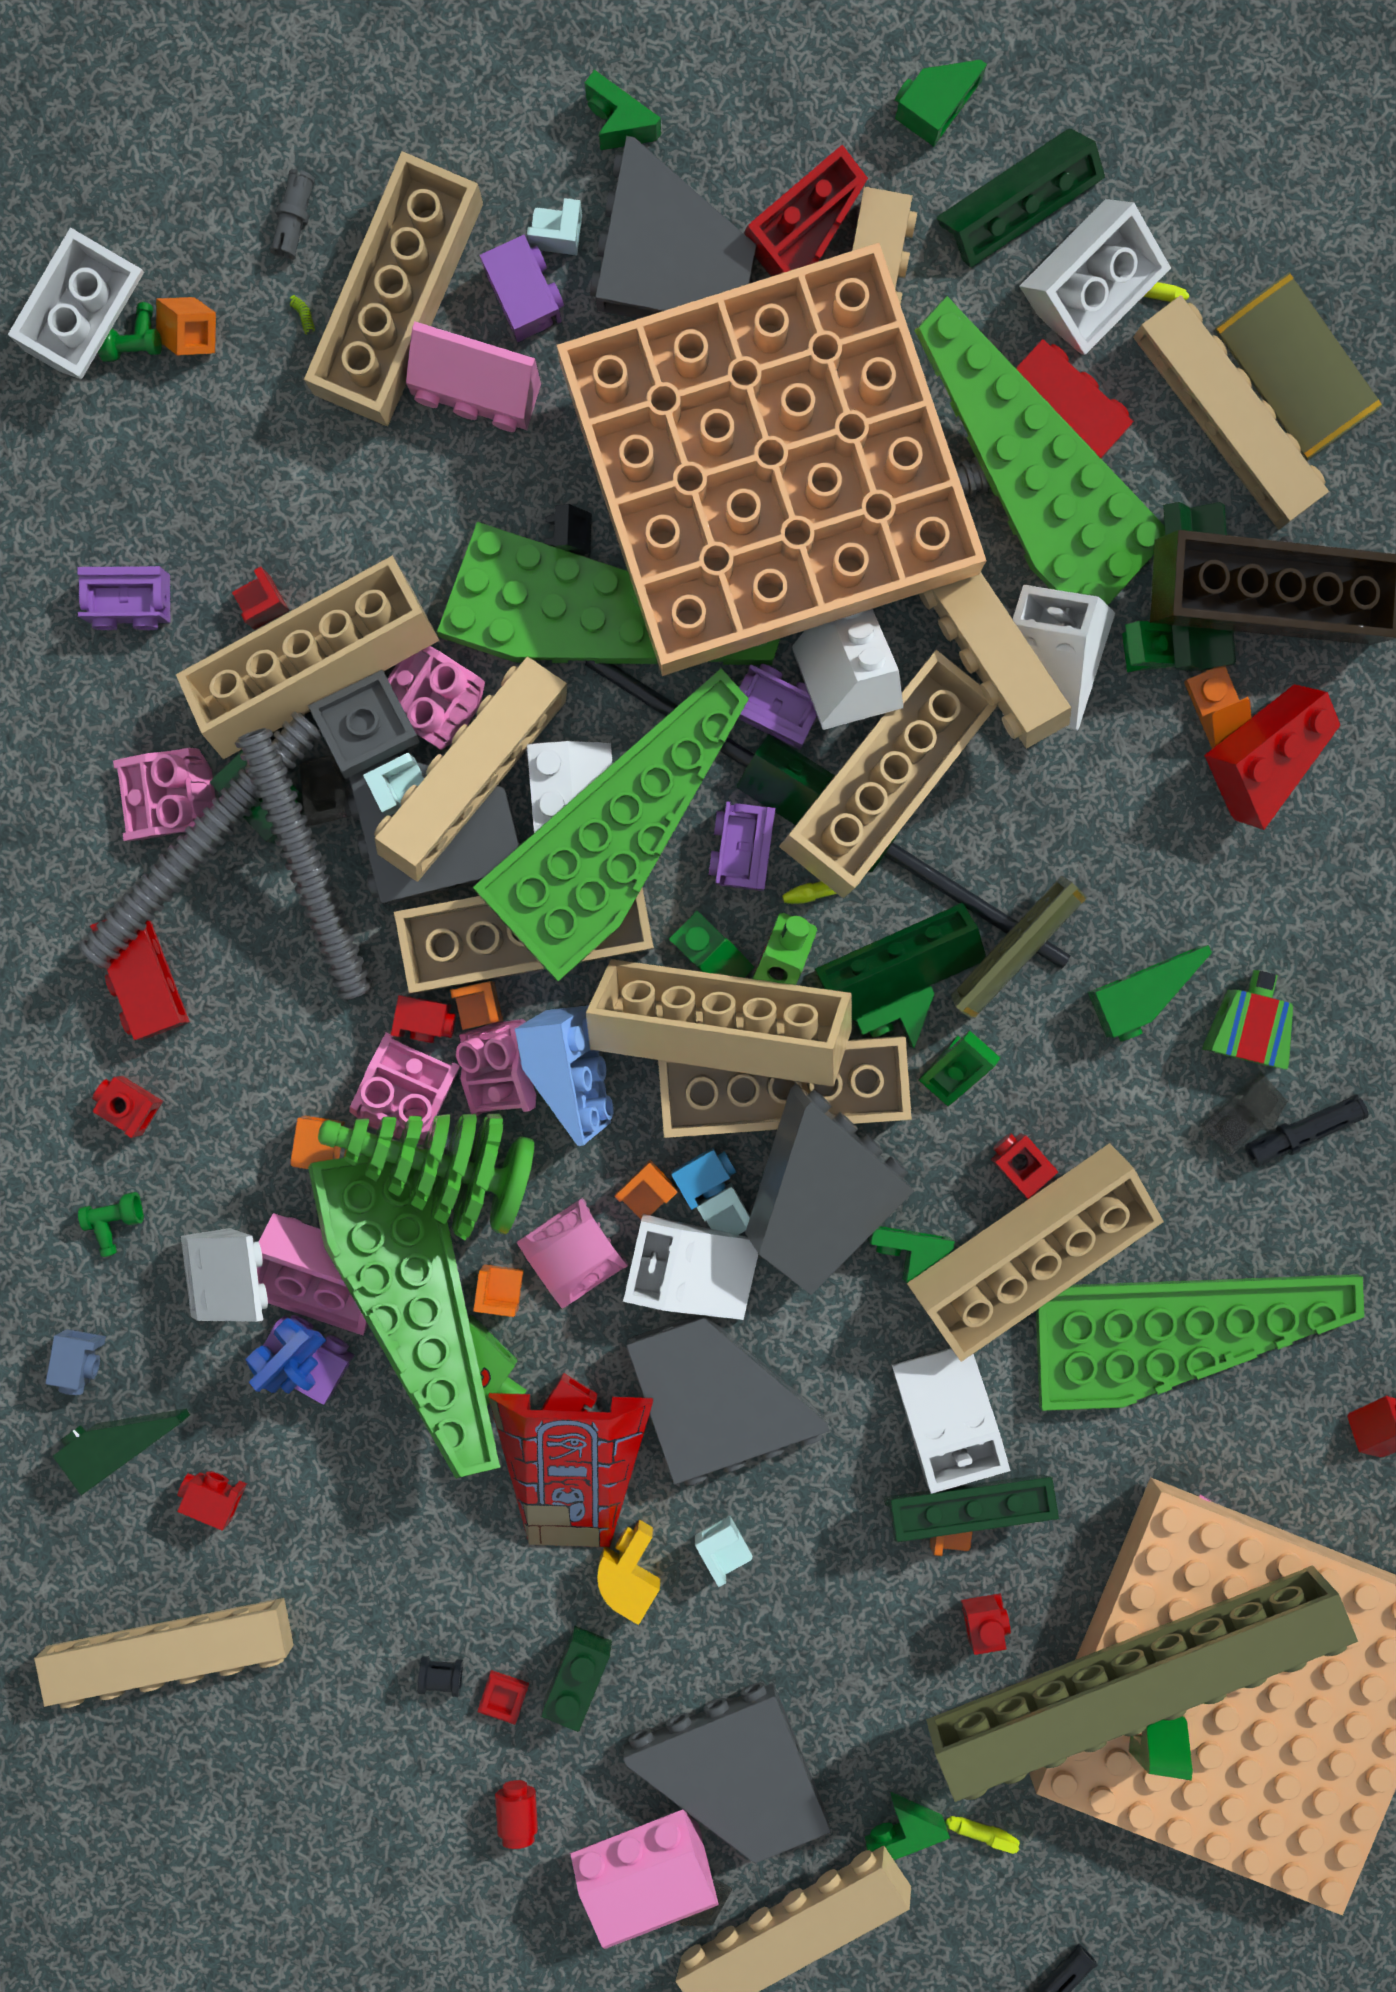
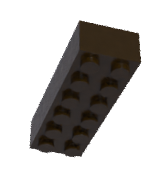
M1177 530L1155 539L1150 623L1369 645L1396 639V554Z

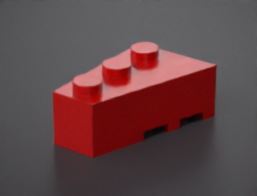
M843 145L838 147L747 225L743 234L756 244L755 257L771 277L818 262L868 180V177Z

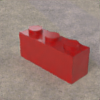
M1042 339L1016 368L1101 459L1134 422L1128 417L1129 412L1122 403L1106 397L1099 390L1096 380L1088 373H1080L1069 363L1067 354L1055 344L1049 345Z
M149 920L145 922L146 928L143 931L138 930L136 932L138 937L135 940L129 939L127 941L129 947L126 950H119L120 956L118 959L112 958L110 960L111 966L107 969L108 974L105 975V982L109 992L113 997H118L123 1010L119 1014L122 1027L128 1035L133 1036L134 1040H145L190 1022L152 922ZM99 922L90 925L92 931L96 932L98 930L97 924Z

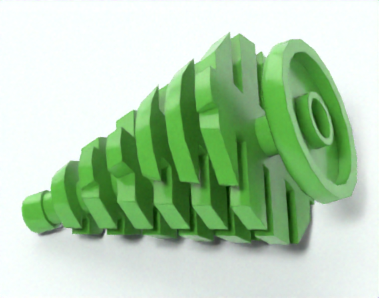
M450 1114L434 1117L423 1147L417 1146L423 1121H421L422 1116H409L399 1141L392 1139L396 1117H383L376 1134L367 1132L369 1118L356 1119L352 1129L341 1126V1123L326 1120L322 1123L318 1132L319 1142L334 1148V1146L346 1149L344 1160L354 1167L360 1154L368 1156L365 1176L377 1182L385 1161L393 1163L388 1180V1191L397 1196H400L404 1189L410 1169H415L409 1204L419 1213L426 1205L436 1176H438L432 1201L431 1219L443 1227V1224H446L450 1217L451 1209L455 1205L452 1229L454 1234L466 1241V1237L469 1238L474 1229V1224L477 1222L483 1206L485 1191L494 1193L490 1212L492 1230L506 1235L511 1229L519 1211L530 1175L534 1155V1141L527 1137L517 1138L512 1143L502 1168L494 1167L503 1132V1118L500 1114H487L475 1140L476 1114H462L452 1133L446 1154H443L449 1131Z

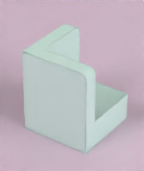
M564 198L562 211L535 208L532 227L527 228V241L530 248L537 245L540 251L577 255L583 216L581 201Z
M409 753L363 775L381 812L387 816L398 811L401 807L402 797L412 785L419 786L424 780V776L415 758Z
M732 1183L726 1186V1189L707 1200L705 1198L700 1200L697 1209L711 1229L739 1235L746 1231L750 1215Z
M731 1516L722 1519L695 1535V1546L718 1587L726 1584V1574L752 1560V1553Z

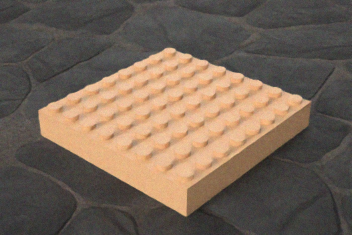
M880 243L557 345L560 366L662 676L979 575L987 560Z
M1150 1477L1076 1659L1312 1565L1339 1593L1358 1642L1348 1645L1347 1649L1338 1655H1323L1308 1661L1306 1666L1298 1671H1283L1268 1677L1265 1683L1258 1687H1243L1230 1692L1218 1703H1203L1188 1709L1183 1717L1186 1718L1188 1723L1193 1769L1192 1781L1148 1774L1129 1752L1130 1736L1122 1735L1107 1741L1106 1745L1097 1751H1082L1067 1757L1066 1761L1057 1767H1042L1030 1772L1029 1775L1036 1794L1343 1916L1396 1790V1575Z

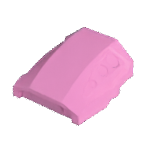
M431 646L398 663L388 677V681L416 734L440 750L452 743L454 735L462 725L466 724L468 726L482 702L485 681Z
M197 748L146 753L113 760L114 769L118 770L126 831L123 833V841H137L184 833L188 826L194 827L196 824L194 819L197 816L202 818L205 815L203 813L205 807L211 808L213 806L212 800L215 798V790L209 783L213 779L212 769L201 751Z
M524 1019L496 1022L459 1035L461 1043L456 1048V1058L462 1067L460 1080L471 1114L478 1116L485 1112L522 1108L523 1112H528L536 1108V1092L533 1083L522 1070L515 1028L526 1022Z
M386 1032L366 1070L359 1089L350 1105L349 1112L358 1119L369 1118L368 1126L377 1130L383 1117H396L393 1137L399 1140L409 1116H422L421 1121H423L418 1145H423L434 1117L437 1116L458 1074L460 1065L456 1063L451 1065L400 1043L393 1036H390L391 1034Z
M583 1197L516 1242L562 1309L628 1266L626 1259L621 1257L620 1252L617 1253L610 1243L611 1239L607 1238L601 1230L600 1223H596Z

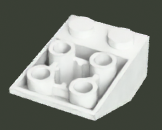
M1023 585L1013 621L1071 706L1070 724L1064 728L1078 731L1115 612L1097 596Z
M643 1214L623 1302L663 1311L744 1320L758 1252L748 1237Z
M231 1228L181 1236L191 1317L197 1321H263L262 1309L268 1307V1298L264 1283H258L256 1267H262L263 1263L259 1242H253L252 1235Z
M949 1348L892 1365L923 1476L931 1494L1010 1471L1000 1432L974 1354L961 1362L954 1351Z

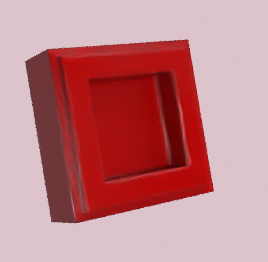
M491 1670L477 1712L516 1725L529 1683Z

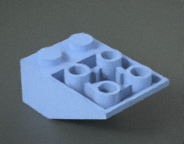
M589 1005L545 1010L515 1028L522 1070L577 1146L585 1145L607 1127L613 1117L612 1099L606 1094L604 1083L606 1077L605 1061L599 1055V1051L590 1050L586 1011Z

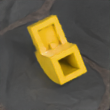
M638 1520L634 1529L627 1526L615 1546L620 1551L619 1554L608 1547L603 1548L597 1575L600 1593L608 1606L637 1625L640 1624L660 1590V1578L636 1565L651 1541L653 1527L641 1520Z

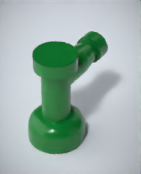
M139 302L137 304L134 335H119L113 328L110 330L98 351L99 357L103 362L117 361L121 357L122 352L147 351L150 355H159L161 353V336L157 329H151V317L153 316V306L146 302Z
M137 1192L124 1194L118 1204L94 1209L91 1206H84L78 1210L80 1227L83 1231L94 1230L95 1237L100 1245L101 1257L117 1253L116 1245L113 1244L109 1222L122 1219L127 1225L141 1224L144 1220L142 1204Z

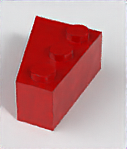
M1296 684L1292 685L1204 755L1228 811L1235 821L1265 830L1341 726L1328 692Z

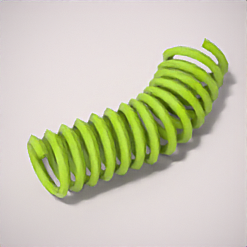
M295 295L291 296L290 307L296 309L302 320V328L305 331L304 334L307 335L306 332H309L306 329H313L315 331L310 309L307 308L308 306L305 305L303 300L295 297Z

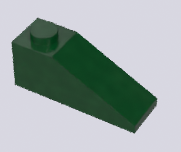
M187 1409L102 1422L95 1424L87 1431L80 1425L60 1440L65 1447L55 1453L53 1458L82 1496L190 1416V1413Z

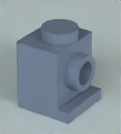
M69 1329L54 1335L45 1384L58 1386V1391L64 1394H83L85 1385L90 1382V1379H95L98 1373L100 1356L95 1354V1350L105 1344L106 1336Z

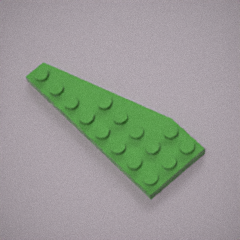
M480 522L476 523L437 630L439 638L515 663H522L528 656L532 660H552V663H568V660H579L607 664H658L628 571ZM780 639L708 662H723V665H772Z

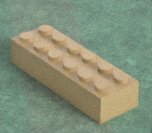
M401 151L305 375L304 381L313 395L388 427L406 386L411 333L414 321L428 326L432 325L483 206L478 183Z
M392 555L179 672L176 676L201 734L218 754L225 759L242 750V748H237L235 742L242 735L263 728L274 732L282 728V724L285 721L290 723L293 720L291 716L293 712H300L302 715L311 712L308 705L380 670L385 671L440 640L413 589Z
M937 650L902 691L903 708L887 712L881 717L779 846L842 898L846 897L856 888L997 707V704L991 706L988 703L980 685Z
M643 887L621 926L580 963L654 949ZM480 896L394 912L409 993H421L545 970L541 963Z
M611 959L586 1011L590 1050L834 1087L852 1030V993Z
M903 1036L848 1040L834 1087L658 1060L664 1138L778 1130L789 1091L796 1083L808 1094L815 1089L831 1104L832 1107L828 1110L830 1113L836 1116L839 1112H842L853 1124L912 1120L906 1037Z
M1109 1143L909 1281L907 1285L958 1359L962 1362L1164 1221L1135 1169Z

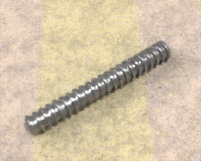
M263 728L249 732L239 737L235 745L243 750L240 757L243 761L247 760L246 772L253 775L250 781L252 785H257L258 787L255 794L258 798H262L263 802H261L260 806L268 812L265 816L266 821L272 822L271 833L278 836L275 843L277 846H282L281 857L287 858L285 867L287 870L292 871L290 875L291 881L297 883V886L294 888L295 892L302 895L299 902L307 908L304 914L307 918H311L309 926L311 929L316 930L314 933L315 940L321 942L318 947L319 951L326 954L323 960L325 964H330L328 973L331 976H335L332 982L335 987H339L337 995L340 999L359 997L370 990L373 982L371 979L366 978L368 975L367 968L361 966L364 960L361 956H357L359 952L358 945L352 944L355 939L354 935L348 933L347 930H349L350 925L347 921H343L345 917L344 911L338 909L341 903L338 898L333 896L336 893L335 888L329 886L331 882L330 875L324 874L326 865L319 861L322 855L320 851H315L314 849L317 845L316 840L309 837L312 834V830L310 827H305L307 818L305 815L300 814L302 805L295 802L298 795L296 791H291L290 789L293 784L292 780L285 777L288 770L280 764L283 760L282 755L275 752L278 748L277 743L271 742L272 730Z

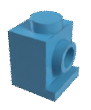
M714 1147L671 1171L674 1181L691 1210L699 1206L696 1197L703 1194L707 1200L727 1188L724 1181L736 1173L726 1152L724 1151L718 1155Z

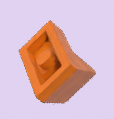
M1226 667L1213 668L1184 681L1212 749L1251 719L1250 700L1248 697L1239 700Z

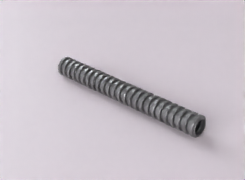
M300 712L292 713L293 720L290 723L285 721L282 724L284 729L281 733L276 731L274 733L275 739L272 741L278 745V748L275 750L276 754L282 755L281 766H285L287 769H294L296 766L294 761L297 758L302 760L305 757L303 754L306 748L311 750L314 747L311 743L315 739L320 741L322 738L321 732ZM241 769L238 772L240 777L237 780L232 778L229 781L231 787L229 789L223 788L221 790L222 796L219 799L215 797L212 800L213 806L203 809L205 815L202 818L197 816L194 819L196 823L194 827L188 826L185 829L187 834L184 837L179 835L176 839L178 844L168 847L169 854L167 856L162 854L159 857L160 863L158 865L153 864L150 867L151 873L149 875L144 873L141 876L143 882L141 884L135 883L132 886L133 892L131 894L126 893L123 896L125 901L115 904L114 908L116 911L106 914L107 920L105 922L100 921L97 924L98 930L96 932H89V940H82L79 943L81 952L92 963L100 968L108 969L111 966L110 960L112 958L118 959L120 956L119 950H126L129 947L127 941L129 939L135 940L138 937L136 932L138 930L143 931L146 928L145 922L155 919L154 912L156 910L161 912L164 909L163 903L165 901L170 902L173 899L171 894L181 891L182 887L180 884L190 881V873L196 874L199 871L198 865L200 863L206 864L208 861L206 856L209 853L214 855L217 852L216 845H223L226 842L224 837L227 834L231 836L234 833L233 827L243 824L241 818L244 815L249 817L252 814L250 809L261 804L260 798L255 794L258 787L257 785H252L250 781L253 777L252 773H247L246 770Z

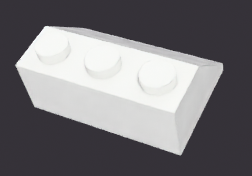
M1105 199L1019 287L1036 314L1080 354L1086 355L1171 267L1135 203Z
M70 228L9 331L8 336L25 352L57 371L82 379L143 276L144 271Z
M873 609L805 630L793 644L792 649L822 730L903 708L899 669Z
M561 741L527 744L534 833L613 764L611 743Z

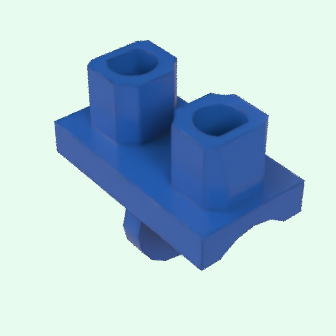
M287 1318L274 1332V1335L284 1346L276 1355L268 1346H260L246 1358V1363L254 1375L249 1383L255 1391L260 1392L262 1389H266L271 1393H276L282 1388L284 1392L290 1394L296 1386L309 1391L316 1383L310 1372L318 1365V1362L312 1355L327 1340L319 1331L308 1330L297 1320Z

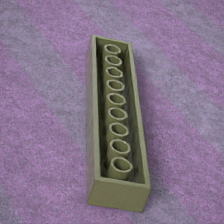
M1312 1565L926 1719L936 1758L954 1802L962 1799L973 1800L984 1795L989 1788L1002 1783H1017L1024 1779L1027 1773L1042 1767H1057L1064 1763L1067 1757L1082 1751H1097L1103 1748L1107 1741L1122 1735L1134 1736L1143 1732L1148 1725L1160 1720L1180 1718L1188 1709L1200 1704L1218 1703L1228 1693L1240 1688H1255L1265 1683L1268 1677L1283 1671H1298L1304 1668L1308 1661L1323 1655H1338L1344 1652L1348 1645L1358 1642V1639L1339 1593Z

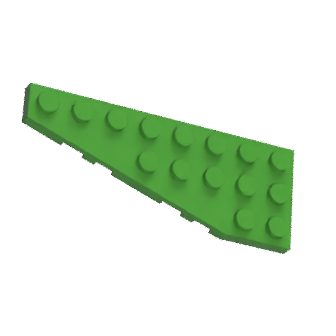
M946 296L914 331L936 376H940L951 399L950 405L956 417H960L968 434L967 440L994 496H998L1009 518L1007 522L1013 535H1017L1026 553L1024 557L1029 568L1049 589L1097 596L1109 605L1154 555L1155 539L1165 536V526L950 298Z
M722 668L473 887V890L557 982L565 977L621 926L748 702L749 698Z
M359 1155L355 1167L345 1161L344 1158L311 1163L308 1169L324 1248L453 1475L457 1479L500 1468L448 1222L443 1224L442 1227L431 1219L432 1201L438 1176H436L426 1205L419 1213L409 1204L415 1169H410L404 1189L400 1196H397L388 1191V1180L393 1163L385 1161L377 1182L365 1176L369 1159L365 1155Z
M1352 1274L1072 1285L1036 1310L1039 1407L1042 1411L1124 1408L1137 1403L1136 1400L1155 1393L1159 1395L1172 1390L1173 1386L1195 1378L1199 1380L1255 1359L1261 1353L1275 1348L1279 1350L1292 1345L1293 1341L1315 1333L1319 1335L1364 1318L1363 1276Z

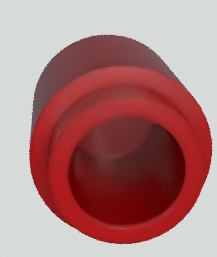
M522 1780L506 1782L503 1784V1788L495 1794L497 1835L502 1839V1845L506 1848H525L534 1843V1835L538 1832L536 1790L531 1786H527V1782Z

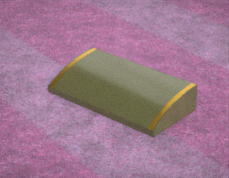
M1290 272L1270 285L1215 328V331L1243 371L1248 375L1262 398L1273 408L1276 418L1283 428L1298 441L1301 453L1307 461L1372 416L1383 406Z
M1061 875L954 990L951 997L956 1008L968 1017L975 1019L1087 899V896L1071 881Z

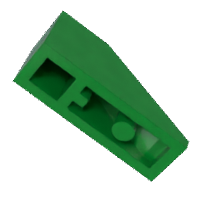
M1210 946L1195 947L1089 991L1088 995L1105 1036L1111 1038L1118 1036L1120 1042L1142 1034L1141 1026L1151 1023L1210 956L1212 953Z

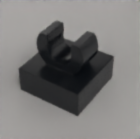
M571 504L555 505V514L545 517L546 523L555 525L554 537L545 538L544 543L574 554H590L592 513Z

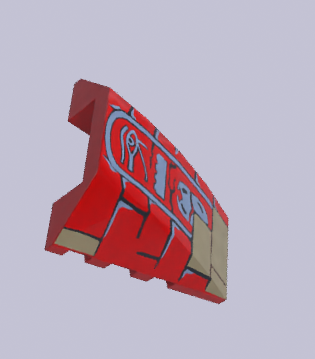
M489 1393V1402L529 1545L610 1547L649 1418L653 1398L612 1397L610 1412L530 1410V1394Z

